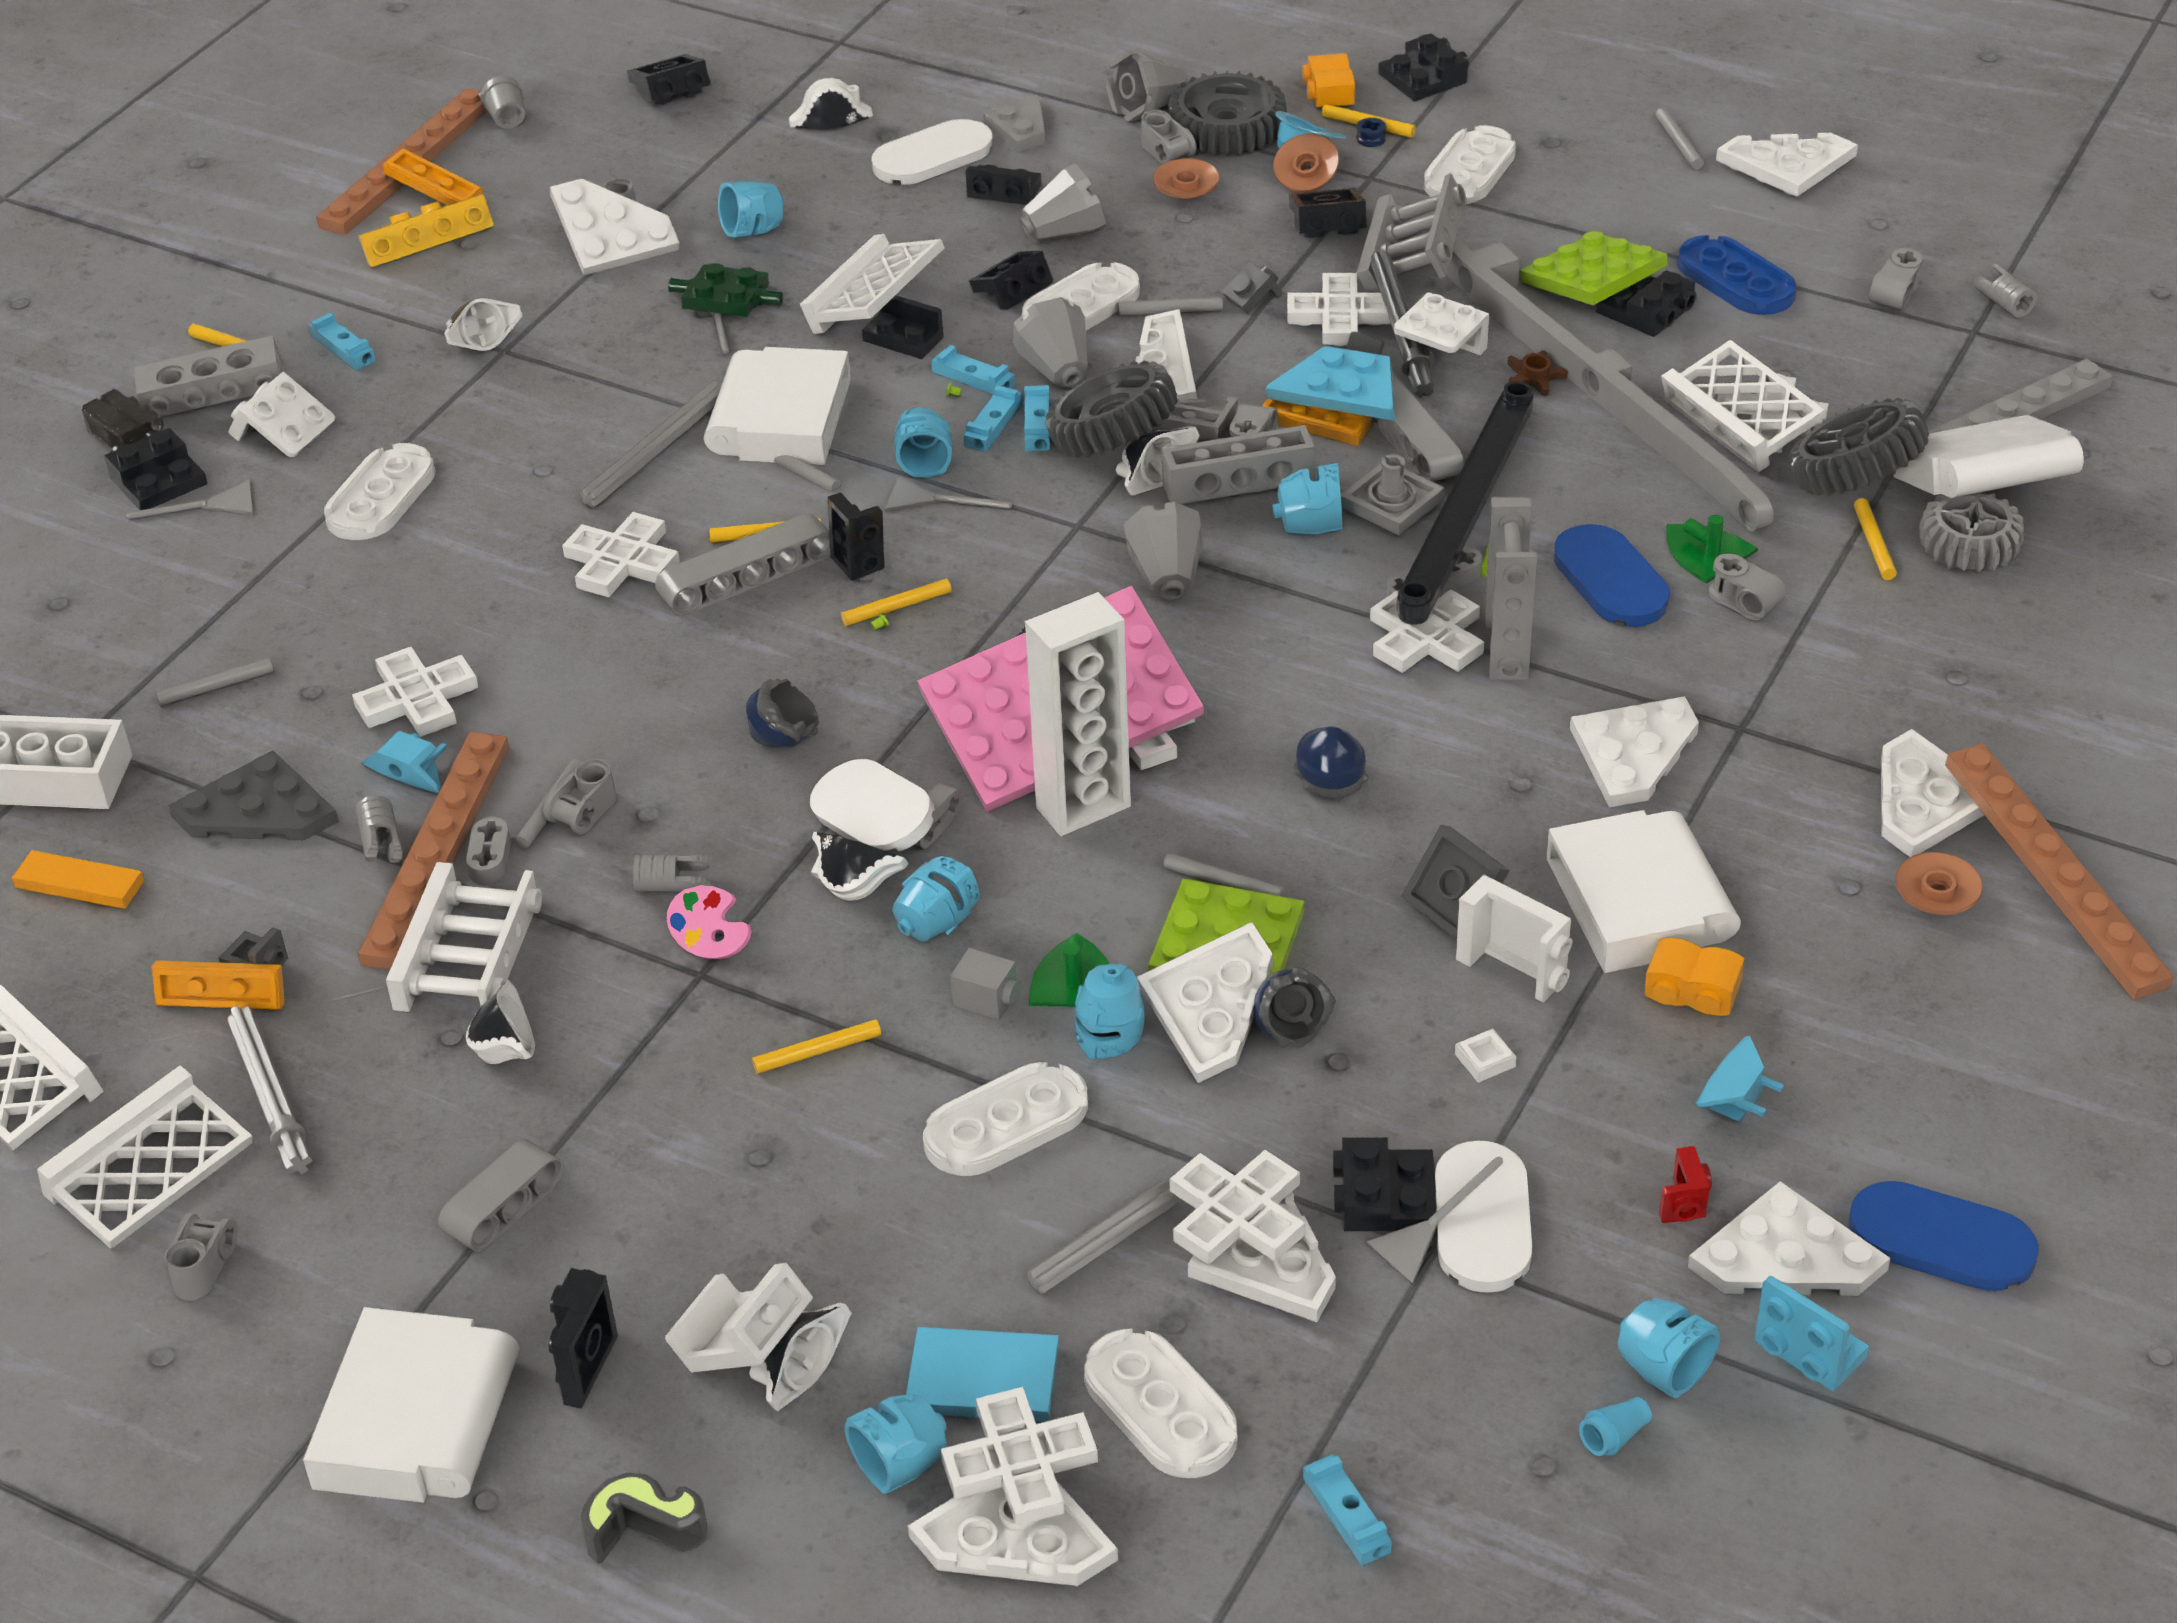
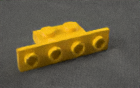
M484 194L445 206H441L439 201L421 206L422 213L410 217L409 212L406 211L390 216V224L358 235L369 266L375 267L492 227L494 223Z

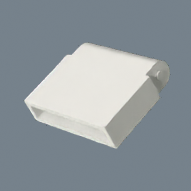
M765 347L764 351L741 350L736 352L730 360L704 434V442L708 449L719 455L739 456L740 461L774 462L775 457L787 455L793 456L807 464L825 465L851 381L848 351Z
M2023 415L1931 433L1928 437L1929 442L1925 446L1924 451L1918 453L1917 459L1908 461L1907 467H1900L1896 470V474L1893 475L1895 478L1933 495L1943 494L1947 497L1955 498L2076 474L2083 468L2084 456L2080 442L2071 435V431L2035 417Z
M1641 810L1549 829L1547 861L1604 973L1650 964L1661 938L1683 939L1702 948L1703 946L1724 942L1733 937L1739 930L1740 918L1681 813L1666 811L1646 815L1645 811Z
M364 1307L303 1458L312 1490L421 1503L425 1502L427 1495L449 1498L466 1496L470 1492L520 1350L518 1342L511 1335L503 1331L475 1327L473 1319Z

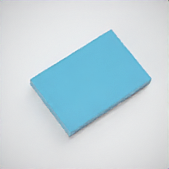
M917 1327L906 1395L915 1394L916 1397L924 1398L931 1405L935 1413H939L941 1416L979 1418L976 1407L977 1398L1023 1387L1034 1420L1047 1422L1049 1421L1059 1351V1335Z

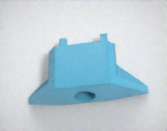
M398 731L379 750L366 758L361 764L386 777L412 787L439 793L441 785L436 763L433 762L447 749V745L441 743L436 748L431 742L420 739L419 734L415 732L410 735Z
M1745 1036L1725 1056L1706 1082L1695 1105L1700 1108L1714 1110L1739 1122L1742 1121L1748 1111L1764 1117L1767 1109L1754 1104L1761 1094L1763 1087L1767 1086L1781 1092L1784 1084L1762 1075L1764 1073V1065L1751 1037Z

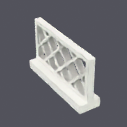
M885 234L874 235L800 303L813 334L826 332L836 321L872 318L945 248L942 240L935 239L889 244Z
M1729 340L1683 372L1678 373L1672 368L1661 376L1666 402L1758 473L1770 465L1769 456L1826 418L1824 408L1732 340ZM1729 355L1738 360V365H1718L1720 361ZM1736 375L1735 383L1716 384L1717 376ZM1742 375H1759L1762 378L1761 382L1741 383ZM1711 376L1709 384H1693L1690 382L1696 377ZM1782 392L1785 395V400L1765 401L1766 393ZM1740 393H1760L1759 401H1739ZM1714 394H1734L1733 401L1717 402L1714 400ZM1789 410H1806L1809 413L1803 418H1789ZM1757 411L1756 419L1740 420L1737 417V412ZM1763 411H1783V418L1762 419ZM1781 429V433L1769 441L1760 435L1761 430Z
M0 985V1043L16 1041L13 1054L0 1055V1067L10 1066L7 1079L0 1080V1092L4 1091L0 1105V1139L14 1151L81 1096L92 1102L104 1091L89 1067ZM39 1063L35 1077L18 1078L21 1065ZM63 1086L65 1088L53 1100L42 1101L45 1087ZM33 1089L30 1102L12 1103L15 1090ZM27 1114L26 1121L10 1133L6 1129L9 1115Z
M180 1065L40 1166L37 1172L42 1194L54 1205L58 1202L63 1205L104 1244L112 1249L251 1145L253 1139L247 1130L193 1084L192 1075ZM193 1103L204 1111L203 1120L178 1121V1114ZM153 1132H169L168 1146L143 1147V1140ZM176 1132H202L200 1146H175ZM208 1132H228L235 1138L225 1146H207ZM118 1158H134L132 1173H107L108 1165ZM141 1158H166L165 1173H139ZM173 1158H199L198 1166L191 1172L172 1173ZM138 1184H163V1192L156 1198L136 1199ZM81 1185H98L96 1200H76L70 1193ZM105 1185H131L129 1199L103 1200ZM102 1211H127L126 1220L112 1231L101 1223Z

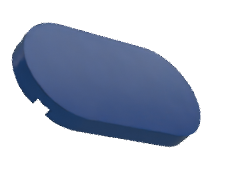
M1700 235L1685 241L1680 247L1677 262L1679 270L1691 280L1741 311L1758 315L1775 314L1788 309L1795 301L1796 283L1794 278L1783 269L1732 238L1718 236V240H1709V235Z
M1586 524L1569 528L1557 537L1554 545V562L1556 566L1603 619L1613 623L1617 619L1625 621V626L1637 627L1651 624L1664 615L1670 596L1667 583L1620 532L1602 525Z
M1898 1181L1879 1182L1864 1188L1856 1195L1851 1205L1849 1215L1850 1230L1887 1255L1891 1263L1988 1291L2005 1290L2009 1284H2015L2018 1281V1285L2030 1278L2035 1269L2038 1256L2036 1237L2023 1221L2007 1212Z

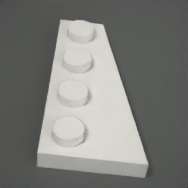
M1180 309L1146 316L1139 344L1141 351L1140 355L1136 358V362L1139 364L1145 360L1149 363L1153 361L1163 365L1172 378L1179 401L1198 399Z

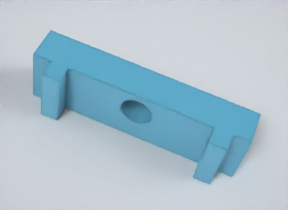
M330 312L311 321V324H309L311 336L354 370H358L376 361L374 350L369 346V341L365 338L360 340L336 321L333 313Z
M952 345L931 360L933 373L993 394V389L996 385L1011 389L1015 386V374L1009 372L1007 365L1002 364L998 368L957 353L956 347Z
M996 385L993 389L992 398L974 422L969 421L967 423L966 432L963 435L964 447L987 452L1022 405V392Z
M1049 385L1024 386L1025 451L1050 450V434L1047 430L1045 418L1050 408Z
M1333 1454L1303 1467L1304 1481L1361 1566L1392 1552V1540L1387 1535L1386 1525L1383 1521L1379 1522L1343 1470L1342 1461L1338 1455L1335 1457Z

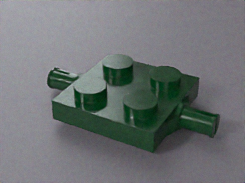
M718 263L704 264L693 279L671 278L668 283L669 292L683 293L681 296L682 309L748 317L752 309L758 305L781 306L783 302L782 292L766 290L769 285L768 272L756 271L749 267L738 269L724 267Z

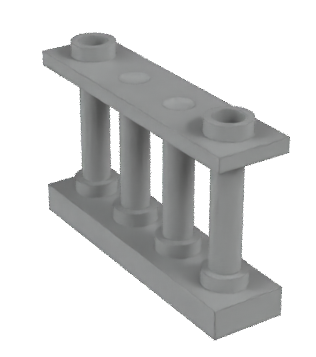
M1451 173L1445 175L1439 195L1403 207L1396 205L1391 194L1378 198L1356 273L1367 293H1381L1371 266V256L1374 252L1386 251L1389 253L1396 275L1432 263L1438 277H1446L1449 262L1452 260V250L1464 204L1467 201L1464 188L1461 184L1456 183ZM1436 210L1433 214L1405 223L1407 219ZM1431 229L1428 233L1400 242L1402 238ZM1425 248L1423 252L1395 261L1396 257Z
M1491 497L1484 616L1485 629H1491L1489 680H1529L1537 552H1529L1532 515L1531 497Z

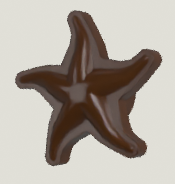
M1546 351L1528 354L1524 356L1523 360H1519L1514 356L1508 357V366L1517 373L1516 376L1509 378V383L1518 381L1533 385L1541 391L1543 396L1548 395L1550 380L1557 378L1567 379L1568 370L1552 366Z

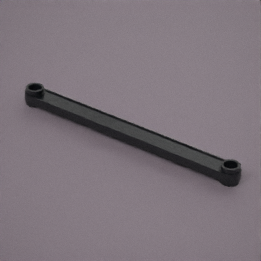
M1515 381L1504 386L1408 575L1400 587L1396 610L1399 619L1404 623L1417 625L1429 619V614L1530 417L1533 407V393L1531 386L1527 383Z

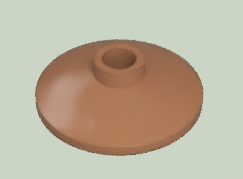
M1301 134L1289 139L1279 148L1274 158V173L1279 183L1291 191H1315L1325 186L1335 176L1339 166V155L1335 145L1328 138L1318 134Z
M1190 158L1176 159L1162 164L1155 170L1153 183L1156 189L1165 195L1190 199L1213 191L1219 183V172L1213 165L1202 160Z
M1939 852L1921 853L1908 858L1898 868L1895 880L1900 896L1908 904L1921 911L1937 915H1952L1967 911L1979 901L1983 888L1982 879L1972 865L1959 857Z

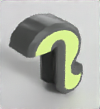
M624 1473L607 1479L590 1495L583 1506L581 1514L588 1555L598 1564L605 1560L620 1540L622 1532L626 1527L681 1552L698 1547L707 1537L708 1526L701 1497L687 1487H678L676 1495L668 1498L665 1496L658 1481L646 1474Z

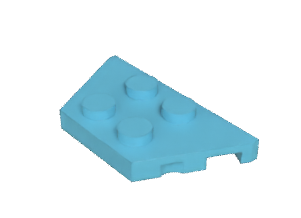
M1324 346L1269 383L1265 388L1268 399L1392 421L1395 418L1390 356Z

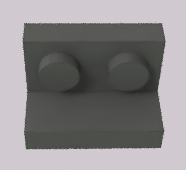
M1440 825L1401 897L1457 939L1459 898L1483 875L1503 883L1510 870L1451 826Z

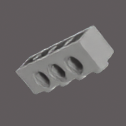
M273 335L134 367L136 395L146 420L254 396L263 383H270L284 371L282 359Z
M1305 425L1162 448L1163 486L1169 501H1175L1179 504H1190L1196 501L1226 498L1233 495L1251 492L1258 493L1264 490L1278 488V484L1282 483V479L1303 469H1309L1310 480L1314 481L1315 446Z

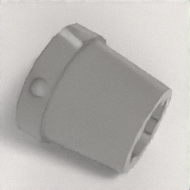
M498 76L484 84L479 96L495 123L505 129L514 128L522 123L525 118L524 95L518 82L512 77Z

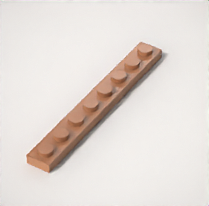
M468 88L461 91L459 95L317 215L318 227L343 235L348 234L404 185V183L384 174L383 164L401 149H405L428 161L434 159L488 112L481 101L480 92L476 89Z
M469 732L358 952L361 966L391 969L436 862H454L509 750L507 736Z
M1981 743L1949 753L1945 763L1947 769L2130 997L2136 1000L2170 988L2174 979L2172 973L1985 744Z

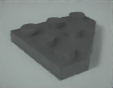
M273 750L168 805L171 817L191 837L208 838L210 832H229L231 838L264 839L266 834H286L288 840L304 841L339 822L336 810Z

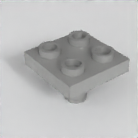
M1390 454L1386 455L1385 459L1382 458L1378 466L1341 494V508L1392 533L1401 535L1444 500L1445 488L1404 469L1405 459L1400 455Z

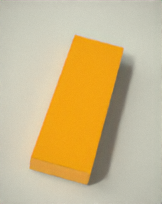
M401 149L383 164L384 174L445 205H451L483 194L484 188L405 149Z
M1268 398L1262 405V407L1277 409V425L1290 428L1305 425L1310 434L1359 446L1372 427V417Z
M35 850L30 851L11 877L15 888L122 909L127 908L145 882L140 870Z
M156 960L152 965L155 1005L212 1008H233L234 1006L242 1008L248 1006L251 1009L281 1010L285 1005L282 965Z

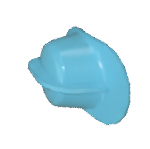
M1276 111V116L1281 120L1278 131V148L1289 139L1301 134L1311 133L1322 135L1326 138L1347 139V136L1317 127L1296 115Z

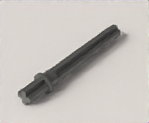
M1386 251L1374 252L1371 256V266L1394 331V324L1409 310L1389 253ZM1395 334L1404 361L1402 370L1405 375L1409 376L1415 395L1417 397L1423 394L1431 395L1434 383L1429 372L1431 365L1429 358L1424 355L1419 342Z

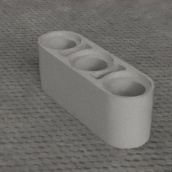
M522 1139L517 1141L444 1205L438 1218L440 1230L475 1252L485 1250L558 1185L564 1171L562 1161L529 1140Z

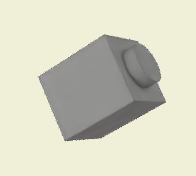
M970 947L950 975L953 1006L996 1020H1000L1009 1005L1013 1006L1016 1003L1020 994L1021 984L1017 981L1015 961Z

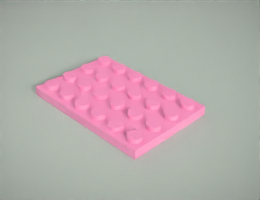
M1132 585L1104 597L1124 618L1129 748L1203 715L1204 706ZM1026 633L917 681L922 696L986 812L1035 791Z

